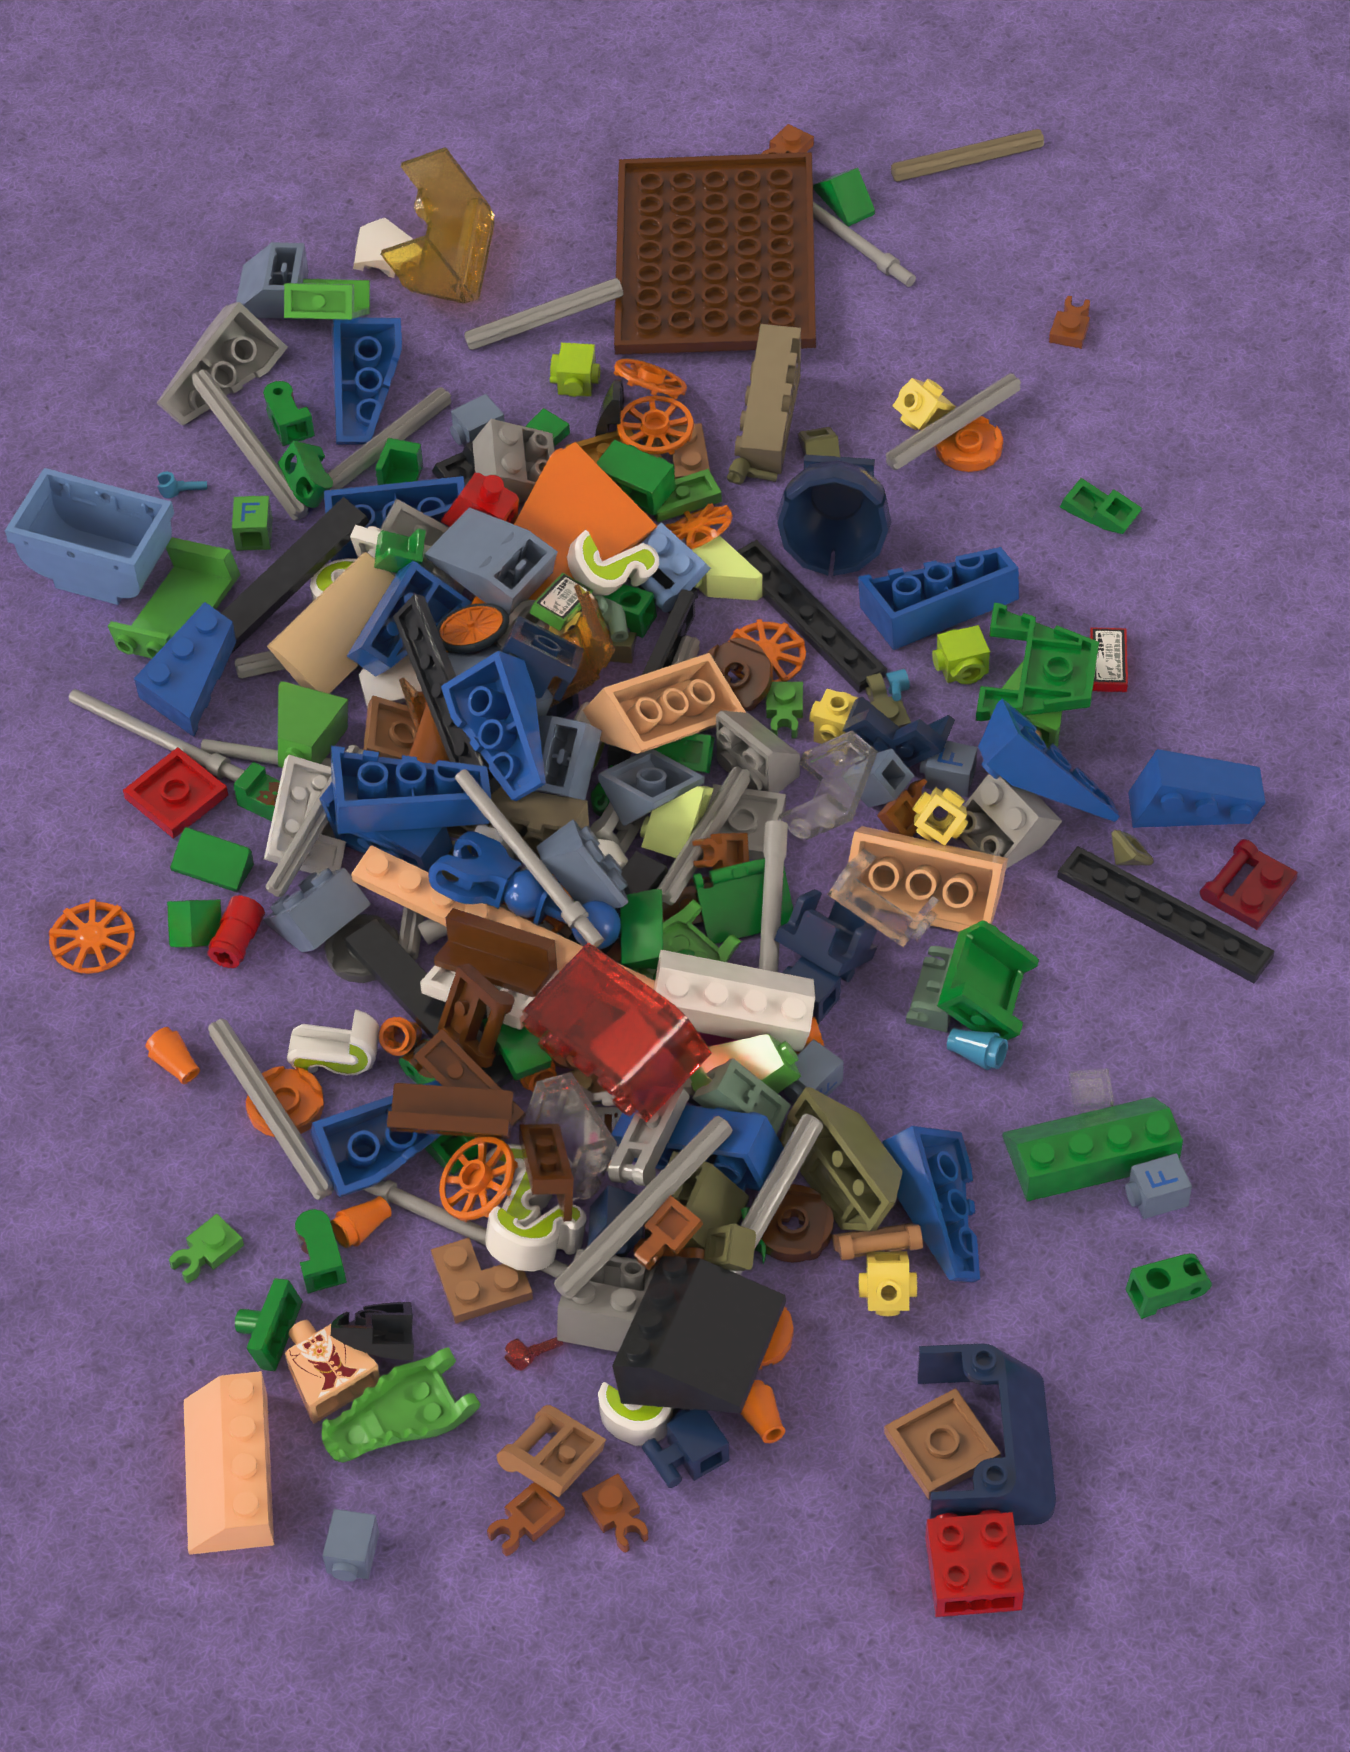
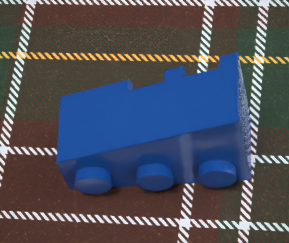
M412 561L397 572L347 657L376 677L392 668L408 655L393 616L414 594L425 597L436 627L449 613L468 606L471 601L417 562Z
M204 602L134 678L139 698L193 737L198 730V723L204 709L208 707L211 701V693L218 679L220 680L236 644L233 621Z
M1159 749L1155 751L1128 792L1133 828L1250 824L1266 803L1260 767Z
M332 782L319 798L335 838L346 841V847L365 854L372 845L429 872L430 867L440 857L447 855L453 847L447 827L338 834Z

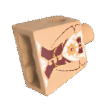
M302 1320L289 1330V1336L295 1345L285 1353L288 1368L313 1424L342 1408L355 1398L360 1397L367 1387L374 1388L377 1385L380 1375L378 1365L374 1359L367 1353L349 1347L331 1336V1324L317 1332L309 1320Z

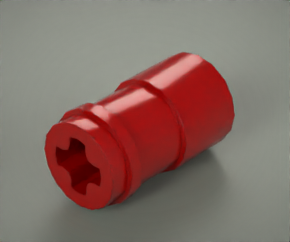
M242 895L231 898L220 920V927L215 937L209 943L207 953L212 961L226 968H236L239 966L240 962L244 960L250 940L254 938L265 915V910L261 904L254 899Z

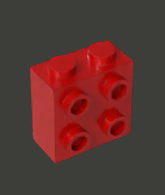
M985 1510L971 1516L945 1513L936 1516L934 1519H927L925 1539L935 1617L1022 1610L1024 1587L1013 1512L1001 1513L998 1510Z

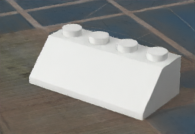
M661 950L648 1022L737 1040L769 1034L781 1043L784 1041L788 1042L794 1051L801 1052L811 1030L815 1002L814 979Z

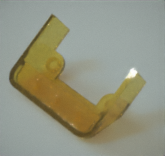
M446 147L402 162L401 168L418 189L414 208L417 215L428 225L427 231L424 236L381 250L380 255L399 277L401 284L413 293L463 304L478 300L481 294L495 225L494 214L490 205Z

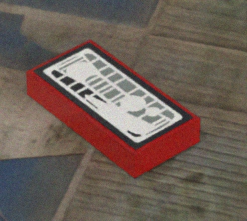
M1090 628V638L1099 642L1092 691L1127 692V629Z

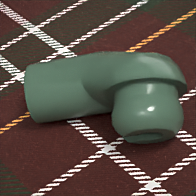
M602 595L591 597L588 602V609L593 617H597V620L609 626L611 640L614 642L627 640L628 629L622 606L610 599L604 598Z

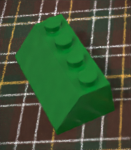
M1155 1097L1002 1132V1137L1027 1202L1130 1177L1131 1167L1176 1153L1180 1159L1183 1139L1170 1108Z

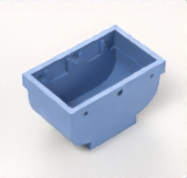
M44 468L8 524L5 533L8 543L15 545L20 559L33 571L53 579L55 588L119 605L122 598H134L139 594L171 540L172 529L170 520L174 515L172 502Z

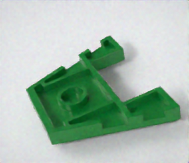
M994 602L989 637L1027 641L1019 690L980 686L976 721L990 720L996 704L1002 698L1023 716L1089 708L1091 705L1099 642L1057 625L1052 629L1037 623L1036 617L1026 613H1023L1022 616L1007 611L1006 605Z

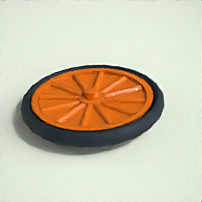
M487 603L473 604L449 613L440 621L437 629L446 651L470 653L487 648L501 639L509 627V617L507 612L499 606Z

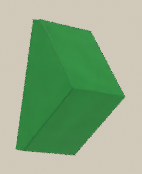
M858 167L838 173L813 185V190L848 227L875 215L874 206Z

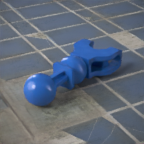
M468 831L460 836L454 844L453 856L445 855L440 857L429 869L428 876L431 887L438 893L459 903H483L499 909L505 902L508 909L516 916L524 918L535 917L533 922L535 925H539L547 915L566 923L561 917L562 911L530 871L528 869L520 871L522 863L512 859L499 841L478 832ZM467 845L476 849L478 857L469 853ZM442 870L458 877V881L452 882L447 880L443 876ZM595 900L582 904L589 913L587 918L602 935L604 941L600 946L592 949L577 929L572 928L575 939L582 946L592 950H601L612 945L618 938L621 929V921L617 911L603 901Z

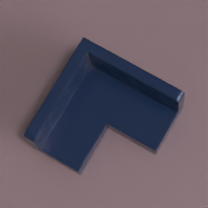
M859 697L855 700L842 731L870 754L893 749L909 768L943 751L955 719L947 715L928 725L923 720L918 719L900 728L864 697Z

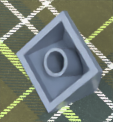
M654 749L637 754L599 773L598 777L623 826L640 819L687 791L704 784L705 779L704 776Z

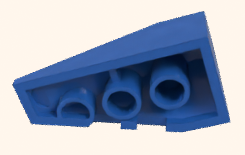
M358 317L352 320L333 319L332 363L336 445H365L373 438L402 352L401 318Z
M1002 698L996 704L978 746L984 759L982 762L983 768L993 778L998 779L1001 776L1012 786L1115 822L1120 816L1112 799L1081 769L1075 768L1071 771L1072 766L1062 755V751L1053 743L1047 748L1044 741L1035 732L1037 728Z
M911 1126L882 1141L884 1147L903 1171L897 1198L912 1222L920 1225L922 1238L949 1281L976 1282L980 1280L977 1236L968 1225V1215L975 1214V1202L966 1198L965 1184L973 1181V1175L962 1132Z

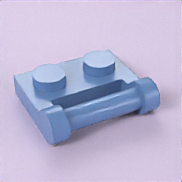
M661 522L642 543L656 550L659 556L658 568L675 584L670 589H665L651 576L641 586L646 591L653 592L656 605L663 612H669L673 609L681 590L691 591L711 567Z

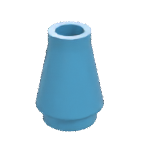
M953 1028L947 1039V1050L961 1055L985 1070L991 1068L999 1069L1006 1058L1008 1042L1006 1039L1000 1038L999 1033Z

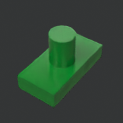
M694 734L654 748V750L695 772L710 774L715 737Z
M274 1278L261 1311L240 1309L235 1317L236 1331L238 1333L251 1334L246 1349L259 1368L267 1371L276 1372L289 1338V1330L294 1326L303 1303L297 1291L287 1279Z

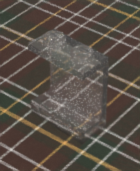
M852 730L803 752L799 764L819 780L813 800L779 814L777 820L786 822L790 832L802 841L852 821L878 752Z
M863 849L847 864L827 895L903 948L912 938L918 942L936 919L938 914L932 910L939 900L932 896L915 918L902 911L861 882V879L876 858V856Z
M571 1072L537 1081L522 1124H559L567 1156L572 1165L571 1171L574 1178L573 1201L589 1199L599 1192L617 1142Z

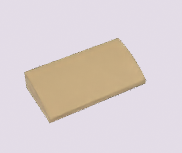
M367 552L362 553L267 646L302 687L330 694L358 666L347 655L394 579V576L389 571L374 568L375 558Z

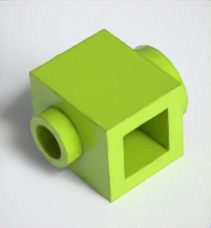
M561 342L560 353L552 354L550 383L557 384L558 395L591 397L593 384L600 383L601 365L596 363L595 344Z
M979 625L959 630L953 629L946 633L937 634V649L932 651V659L936 671L943 672L947 683L957 681L964 685L972 684L989 673L990 650Z

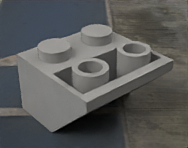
M490 419L472 441L475 473H481L484 476H499L504 482V487L517 494L519 503L528 499L549 457L554 452L552 433L495 419Z
M721 710L716 714L717 761L727 772H731L736 766L748 769L751 779L747 786L748 789L779 793L800 776V754L749 713Z
M988 774L964 804V807L967 808L965 819L968 821V824L959 837L973 851L1008 858L1007 869L1039 850L1062 823V820L1037 794L1012 786L1001 776L995 779Z
M577 1249L574 1260L584 1251L583 1249ZM614 1255L573 1298L567 1299L561 1295L558 1304L557 1341L618 1352L657 1265L649 1272L637 1259Z

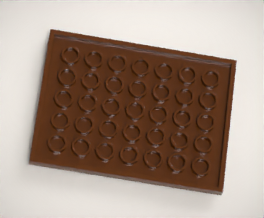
M812 152L619 159L616 278H618L622 285L623 296L615 299V355L756 350L760 324L801 328V349L816 348Z

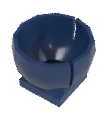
M805 455L804 469L788 483L776 514L783 547L803 568L828 576L831 554L835 551L833 576L857 572L880 555L892 521L885 489L874 478L875 459Z

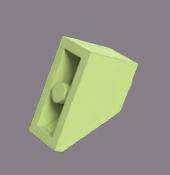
M720 535L712 541L692 549L695 554L711 567L694 586L707 597L759 600L763 597L762 574Z
M697 786L653 810L651 815L645 818L641 827L640 836L644 838L641 847L677 858L706 812L714 788Z

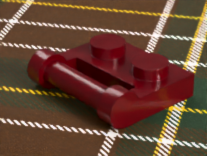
M1241 839L1233 849V856L1213 881L1205 883L1199 893L1201 898L1207 903L1258 930L1296 881L1298 872L1259 851L1251 841ZM1246 863L1253 866L1252 872L1232 896L1224 892Z

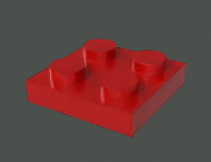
M179 747L123 789L125 799L173 839L181 834L185 827L191 826L229 796L225 784Z

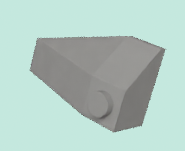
M240 302L227 305L205 330L157 401V404L183 426L210 409L192 383L194 373H198L202 369L207 370L225 395L234 394L243 388L242 385L253 378H260L268 373L288 346Z

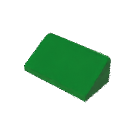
M185 827L179 839L170 869L171 871L238 893L254 866L252 851L248 847Z
M662 889L626 895L628 903L620 907L621 965L627 968L657 969L660 951L663 950Z

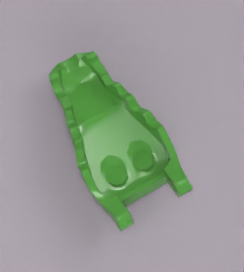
M694 899L680 912L663 922V950L678 952L682 949H689L695 952L696 957L728 962L742 943L741 940L732 934L718 947L698 930L692 922L700 914L703 907ZM632 968V970L650 979H653L656 969ZM612 1007L620 1018L623 1019L628 1015Z
M448 1347L437 1351L427 1358L396 1366L389 1374L380 1376L374 1388L367 1387L359 1398L353 1400L350 1410L342 1412L340 1416L333 1420L325 1419L323 1421L322 1441L334 1461L344 1463L374 1449L401 1442L437 1437L447 1433L472 1416L481 1404L474 1393L466 1394L456 1401L442 1375L456 1362L452 1351Z

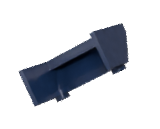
M990 1344L919 1346L918 1384L974 1382L979 1385L999 1384L1006 1456L1002 1458H988L976 1466L973 1473V1490L931 1492L929 1519H934L936 1516L945 1513L971 1516L985 1510H998L1001 1513L1013 1512L1015 1526L1038 1525L1048 1521L1055 1511L1056 1493L1045 1388L1041 1374L1034 1368Z

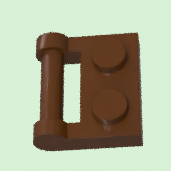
M470 963L457 967L437 1029L439 1031L443 1029L478 1066L484 1068L491 1067L496 1057L494 1048L506 1014L510 1013L513 1008L515 999L510 993L498 990ZM488 1006L491 1011L481 1041L479 1042L476 1040Z

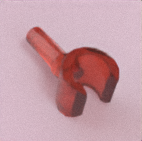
M557 1337L527 1347L517 1338L506 1345L505 1350L508 1354L504 1358L513 1368L521 1371L533 1362L534 1357L562 1346L563 1342L557 1341Z

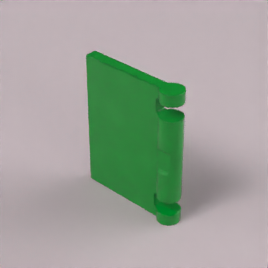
M765 858L709 871L712 886L704 888L701 873L693 875L698 902L703 907L701 916L705 934L714 944L724 942L732 934L737 938L761 933ZM785 866L783 871L781 926L788 923L793 912Z

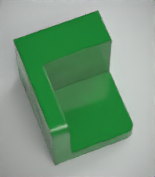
M388 438L376 464L377 484L384 485L418 481L423 469L421 444Z
M418 528L410 537L382 530L377 537L374 568L397 573L412 561L420 565L423 561L426 530Z
M221 899L167 901L170 947L209 946L211 939L215 937L220 927Z

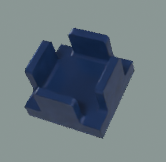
M518 616L501 650L503 653H512L518 656L517 658L525 661L535 696L538 699L543 697L554 676L561 678L553 696V699L559 702L578 671L584 651L583 648L521 616Z
M814 889L798 897L788 923L778 928L774 940L837 977L872 960L878 947L872 942L879 925L874 922L868 923L871 910L842 894L836 897L828 918L816 911L822 893Z

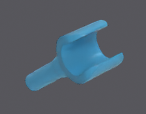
M168 471L162 472L157 476L160 483L157 487L164 498H173L180 491L207 490V481H176L174 474Z
M905 669L886 673L890 686L888 691L889 694H892L894 701L901 700V692L910 689L909 678Z

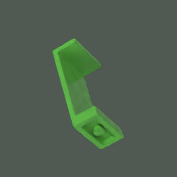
M303 279V283H284V318L352 320L370 314V280Z
M172 537L166 546V550L174 567L132 625L113 621L108 624L109 631L118 650L125 654H135L152 659L204 602L217 609L241 575L231 550Z

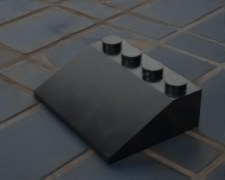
M662 1256L612 1365L621 1404L741 1413L786 1304V1296L701 1258Z

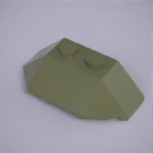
M805 1087L787 1115L789 1127H793L794 1131L802 1115L809 1114L823 1123V1129L802 1164L800 1173L810 1187L821 1194V1199L827 1206L831 1207L834 1220L842 1230L876 1231L896 1202L903 1171L861 1114L812 1087Z

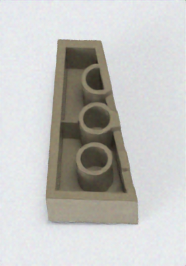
M760 324L755 360L751 364V385L746 388L745 406H747L746 411L742 410L740 418V431H743L742 436L737 435L735 442V456L746 459L752 468L777 474L782 473L801 377V328Z
M502 786L491 794L493 803L539 859L540 855L537 846L572 819L575 820L581 829L585 826L589 827L587 800L533 791L520 800L513 801ZM490 822L485 824L488 827L494 828ZM477 825L447 827V831L450 837L458 839L468 831L475 832ZM514 853V858L520 860Z

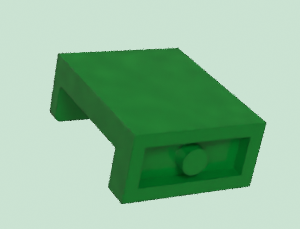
M982 920L959 932L937 1006L972 1031L999 1033L1000 1038L1007 1041L1017 1037L1021 1033L1023 1022L1012 1015L1023 975L1036 968L1039 959L1027 951L1024 946L1016 943L999 931L996 926Z

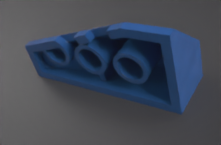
M497 651L441 686L452 721L458 728L463 729L471 740L469 742L470 745L489 764L490 772L511 800L518 801L546 784L536 696L524 660Z
M436 1080L423 1084L441 1086ZM393 1095L312 1122L310 1137L321 1166L333 1183V1188L340 1198L379 1184L441 1135L390 1131L387 1128L388 1111H392Z

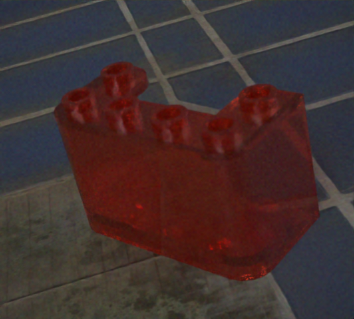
M587 943L522 1010L526 1018L522 1024L536 1038H541L538 1045L553 1059L558 1055L564 1059L569 1055L572 1056V1063L584 1075L590 1077L594 1073L599 1077L597 1082L610 1095L615 1097L612 1102L620 1111L628 1117L635 1113L646 1123L712 1054L691 1021L680 1009L590 943Z

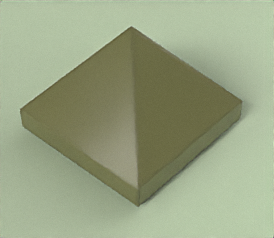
M1116 829L1111 833L1116 865H1152L1154 863L1152 856L1135 836Z

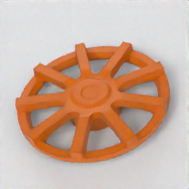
M620 359L614 365V374L627 379V385L631 387L641 386L649 389L651 395L656 396L659 392L677 399L679 395L685 396L687 391V385L681 378L659 366L634 359ZM625 364H631L630 367L632 369L628 368Z
M646 396L632 401L621 411V424H617L618 435L624 444L635 446L640 451L648 454H674L675 450L690 442L694 430V420L688 408L681 402L665 396ZM655 401L671 404L664 412L656 409ZM649 402L650 410L644 414L634 407L638 404ZM678 407L685 413V417L669 420V417ZM628 412L641 421V423L624 422L623 419ZM688 424L686 432L671 429V427ZM624 430L641 431L628 437ZM665 435L679 438V440L671 444ZM648 437L645 446L636 443L638 440ZM656 438L661 441L662 447H652Z
M711 503L704 509L691 514L688 510L684 512L685 517L665 526L680 540L685 538L686 545L690 549H694L722 534L731 524L733 515L727 505L715 507ZM723 524L717 531L710 528L711 525Z
M757 619L756 623L746 625L740 629L736 628L730 638L748 639L763 649L779 679L773 680V682L789 681L798 674L804 665L806 658L804 640L794 630L789 628V624L785 622L780 624L763 622L762 619ZM764 629L776 630L777 632L768 640ZM758 630L760 640H754L747 633ZM784 634L792 639V641L777 644ZM798 647L800 656H792L782 653V651ZM779 660L794 664L796 667L786 675L778 663ZM739 666L736 671L731 670L741 680L745 676L741 673L743 667Z
M90 899L89 903L63 910V914L49 931V946L55 960L66 969L85 974L99 973L119 964L130 952L135 939L133 923L126 912L122 910V907L104 902H96V899ZM96 910L109 912L100 922H96ZM89 911V921L83 923L76 915ZM117 916L125 923L124 925L106 928ZM70 920L78 927V930L61 929V927ZM128 933L126 945L111 940L108 937L110 935ZM57 937L75 938V940L57 949ZM106 946L121 953L109 963H106L102 954ZM79 947L80 952L73 965L62 958L67 952ZM87 954H95L100 966L83 968L82 964Z
M493 1136L478 1137L465 1143L452 1155L442 1173L439 1188L442 1205L451 1216L463 1222L475 1220L483 1216L487 1218L493 1208L498 1206L506 1195L510 1196L512 1192L510 1187L515 1169L518 1168V1162L515 1161L514 1154L507 1143ZM488 1143L496 1144L497 1149L488 1162H486ZM474 1145H478V1159L469 1161L464 1152ZM504 1154L506 1164L493 1169ZM458 1159L463 1164L459 1176H449L454 1163ZM505 1174L502 1185L493 1182L495 1177ZM460 1184L462 1189L452 1197L447 1198L446 1185ZM493 1189L498 1191L492 1200L489 1201L487 1190ZM468 1195L462 1211L455 1210L453 1206ZM479 1195L481 1208L472 1211L476 1198Z

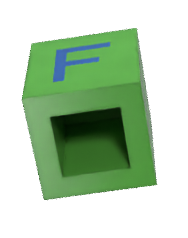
M269 496L234 497L232 532L236 551L271 549L273 517Z

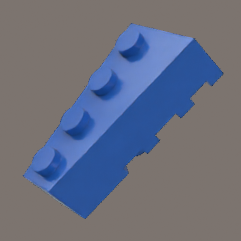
M464 477L324 491L325 513L344 497L367 516L369 523L365 528L373 526L380 529L395 500L398 499L442 523V518L465 487ZM351 540L330 559L331 562L345 558H358Z

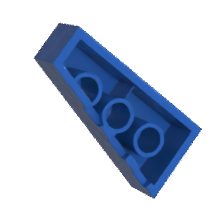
M1001 547L956 556L955 562L947 564L935 560L923 563V569L904 572L902 568L888 570V576L872 579L871 574L858 577L860 608L893 650L993 610L994 602L1006 605L1019 599V568Z
M331 746V777L337 833L489 824L487 818L455 780L457 773L467 769L491 799L487 767L438 760L436 764L423 763L413 756L402 755L401 760L379 757V752L364 750L363 754L345 752V747Z
M630 1098L611 1133V1137L617 1147H619L642 1099ZM687 1103L655 1168L663 1170L667 1166L673 1151L679 1153L715 1116H720L730 1124L733 1131L706 1162L713 1164L743 1191L746 1188L760 1191L784 1149L767 1116L757 1112H733L719 1107L715 1109L696 1107Z

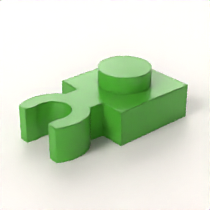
M772 682L770 691L767 694L766 718H772L771 732L778 736V729L781 727L790 728L792 738L798 736L797 718H803V682Z
M216 1213L186 1237L187 1245L190 1248L174 1252L169 1258L170 1267L175 1270L183 1263L190 1264V1267L185 1269L182 1275L186 1283L192 1282L199 1276L201 1266L205 1263L214 1270L243 1247V1238Z

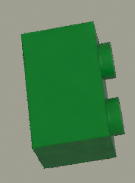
M617 440L610 444L596 462L644 512L651 515L657 513L676 488L674 464Z

